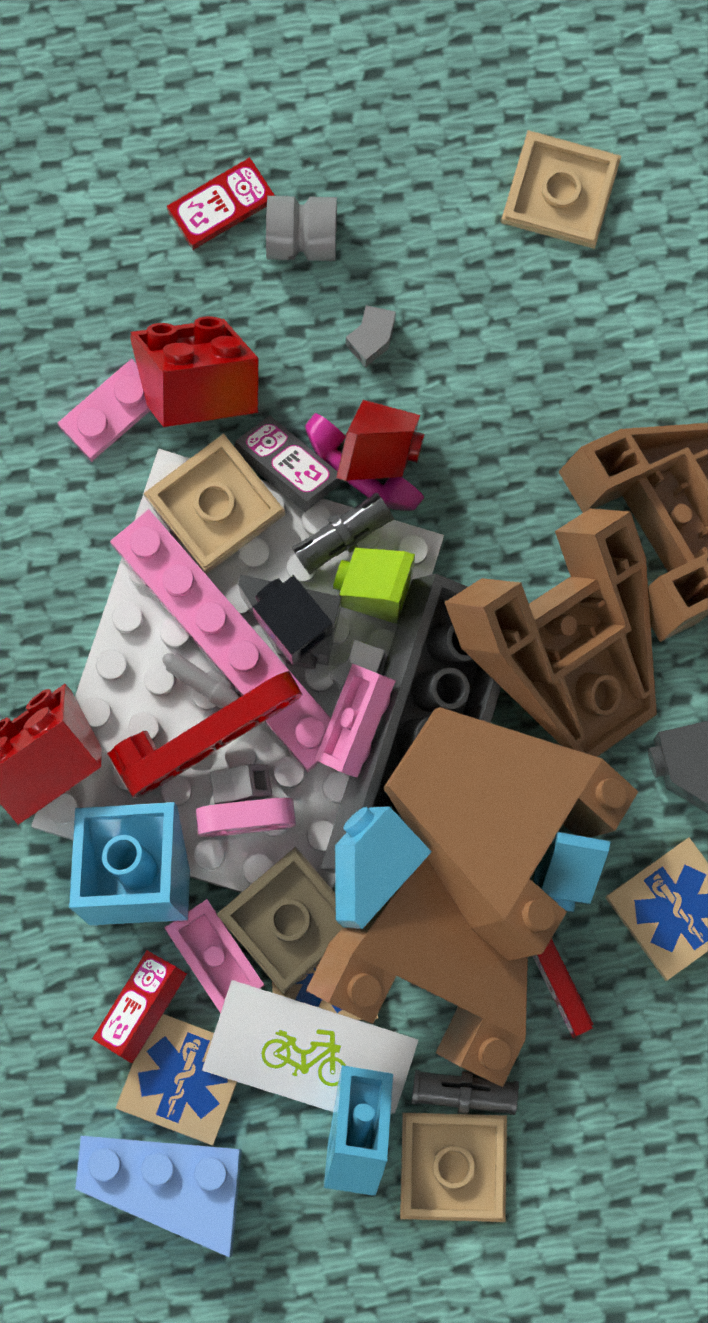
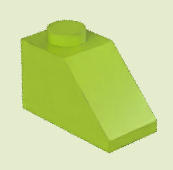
M355 548L350 562L341 560L333 584V589L340 591L341 607L397 624L413 578L415 554L406 551Z

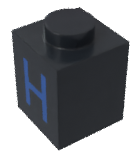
M294 575L285 582H282L279 578L273 580L255 596L258 603L252 606L254 618L292 665L333 634V622Z

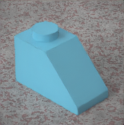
M363 807L358 810L345 823L343 829L347 833L335 845L336 921L344 928L363 929L432 852L391 807H370L369 809Z
M557 832L535 869L533 882L565 911L574 912L576 903L590 904L609 853L610 841Z
M342 1065L328 1139L324 1188L376 1196L388 1156L393 1085L392 1073Z

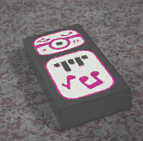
M270 415L235 441L234 447L245 461L304 512L340 485L341 479L336 478L337 471Z

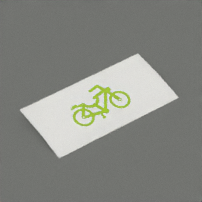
M231 980L202 1071L331 1112L334 1111L342 1065L392 1073V1114L396 1112L418 1039Z

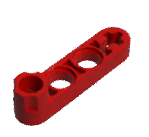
M286 671L263 682L158 749L146 730L124 739L107 754L133 799L139 798L159 788L296 702L303 694L291 673Z

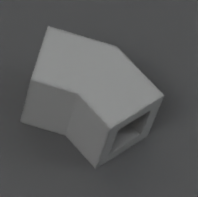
M366 305L362 324L346 336V346L365 368L389 349L396 320L395 311Z
M354 640L348 660L330 671V678L340 693L352 663L379 673L385 656V650Z
M245 764L231 769L210 772L214 804L261 800L272 797L268 765Z

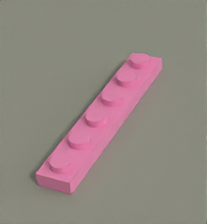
M149 509L110 540L112 547L226 679L233 684L241 696L270 678L289 671ZM291 673L303 695L296 702L264 722L303 768L309 772L320 763L315 760V757L331 718Z

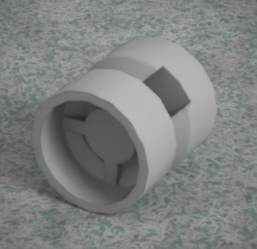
M295 196L267 197V260H294L299 252H304L308 261H336L337 197H309L304 205H299Z

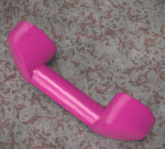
M314 413L305 424L309 441L315 453L338 472L342 453L337 448L346 437L330 421ZM402 477L389 478L384 485L376 479L346 481L367 498L377 492L387 507L393 510L413 511L425 498L417 488Z

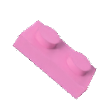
M130 359L58 422L59 428L91 462L150 412L146 404L136 362Z
M352 663L315 760L342 773L358 778L362 765L370 754L371 742L380 719L389 706L390 694L395 680Z
M208 899L188 911V920L173 921L164 929L221 1013L231 980L262 989L265 985L222 920L216 915L217 913Z

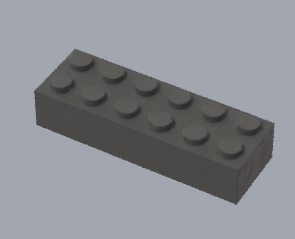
M438 574L412 579L382 672L383 676L395 680L390 694V703L380 719L371 742L370 754L363 763L358 778L349 776L320 869L335 874V845L347 833L343 829L345 823L361 808L391 807L402 819L383 787L434 709L441 707L488 723L491 722L501 686L461 648L444 603L468 586Z

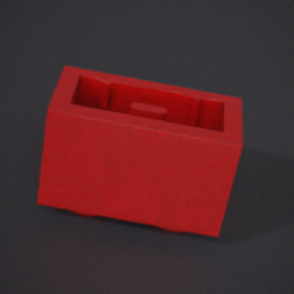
M206 316L196 319L194 323L175 326L168 323H156L148 326L147 330L131 332V344L147 407L163 427L258 413L259 358L225 319Z
M66 683L54 692L46 689L37 694L27 704V711L11 721L10 718L0 720V805L17 825L101 768L102 747Z

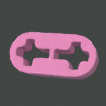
M271 798L215 804L196 809L198 836L201 837L274 831L291 828L296 825L294 801L292 798Z

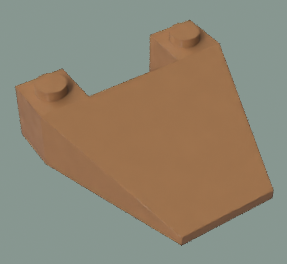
M708 423L619 429L581 446L558 471L581 511L584 513L590 508L595 509L622 496L668 571L648 586L650 623L657 638L662 642L698 624L708 615Z
M590 508L555 531L570 577L528 603L521 582L481 578L444 603L461 648L561 746L598 757L656 716L657 710L646 556L631 511Z
M441 707L434 709L383 787L405 824L432 851L427 859L470 928L508 961L542 954L567 913L530 879L561 826L564 825L574 835L589 838L613 832L617 829L639 792L602 758Z
M427 858L363 929L343 927L329 942L306 991L329 1004L371 1024L374 1023L396 976L457 1005L458 1007L436 1054L501 1087L504 1086L526 1040L528 957L508 961L473 931Z

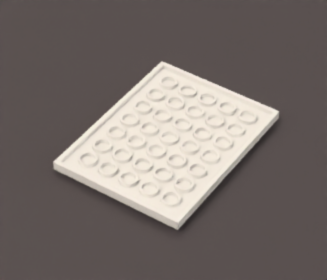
M158 449L144 492L190 458ZM261 480L284 508L285 515L206 575L331 718L341 693L331 680L330 671L348 660L354 640L385 650V656L378 673L382 675L398 623L394 624L341 607L328 666L317 663L315 669L298 668L285 662L286 656L278 655L240 596L238 585L240 575L267 581L279 578L282 582H285L294 575L305 589L339 596L340 591L333 589L336 573L341 560L350 562L354 551L351 553L347 550L309 575L292 547L328 525V519L333 515L337 514L340 517L352 510L353 507L321 499L304 512L270 482ZM143 493L135 520L149 509L155 515V517L161 522V524L168 530V532L175 538V540L181 545V547L186 551V549L178 541V539L167 527V525L160 518V516L156 513L153 507L145 499ZM393 520L366 536L357 545L358 548L406 551L415 554L412 579L433 574L444 535ZM121 558L75 695L81 710L102 747L101 768L36 812L31 827L73 841L75 808L175 802L178 807L191 878L242 893L289 851L297 847L334 890L335 874L320 868L350 775L335 770L321 762L307 772L265 722L152 792L134 799L107 754L115 745L130 736L147 730L158 749L221 709L212 704L208 698L169 673L162 661L163 656L167 653L174 655L178 653L207 673L213 670L224 678L226 677L124 559ZM233 688L234 692H235L239 697H241V695L239 694V692H238L235 688ZM245 764L268 765L272 797L264 799L292 798L294 801L296 821L294 827L227 836H198L196 809L215 805L210 777L211 771L231 769Z

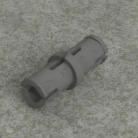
M376 492L340 517L337 514L330 517L328 525L299 544L294 545L292 549L310 575L347 550L349 553L354 551L355 548H358V542L378 528L380 529L393 521L394 517L383 499Z
M415 1070L412 1104L421 1103L457 1107L458 1113L468 1114L469 1109L516 1115L519 1081H506L504 1086L501 1087L486 1079L473 1078V1073L462 1071L461 1076Z

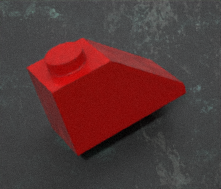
M362 400L347 431L336 478L350 481L402 477L408 462L417 463L425 438V434L416 432L420 415Z

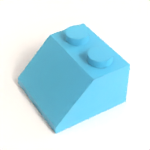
M175 802L75 808L69 908L88 925L188 920L190 868L178 807Z

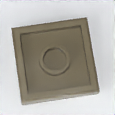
M297 847L289 851L216 914L283 994L320 963L329 942L343 929L336 921L335 892Z

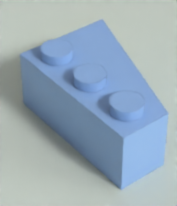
M81 1136L75 1190L230 1258L233 1253L242 1150Z

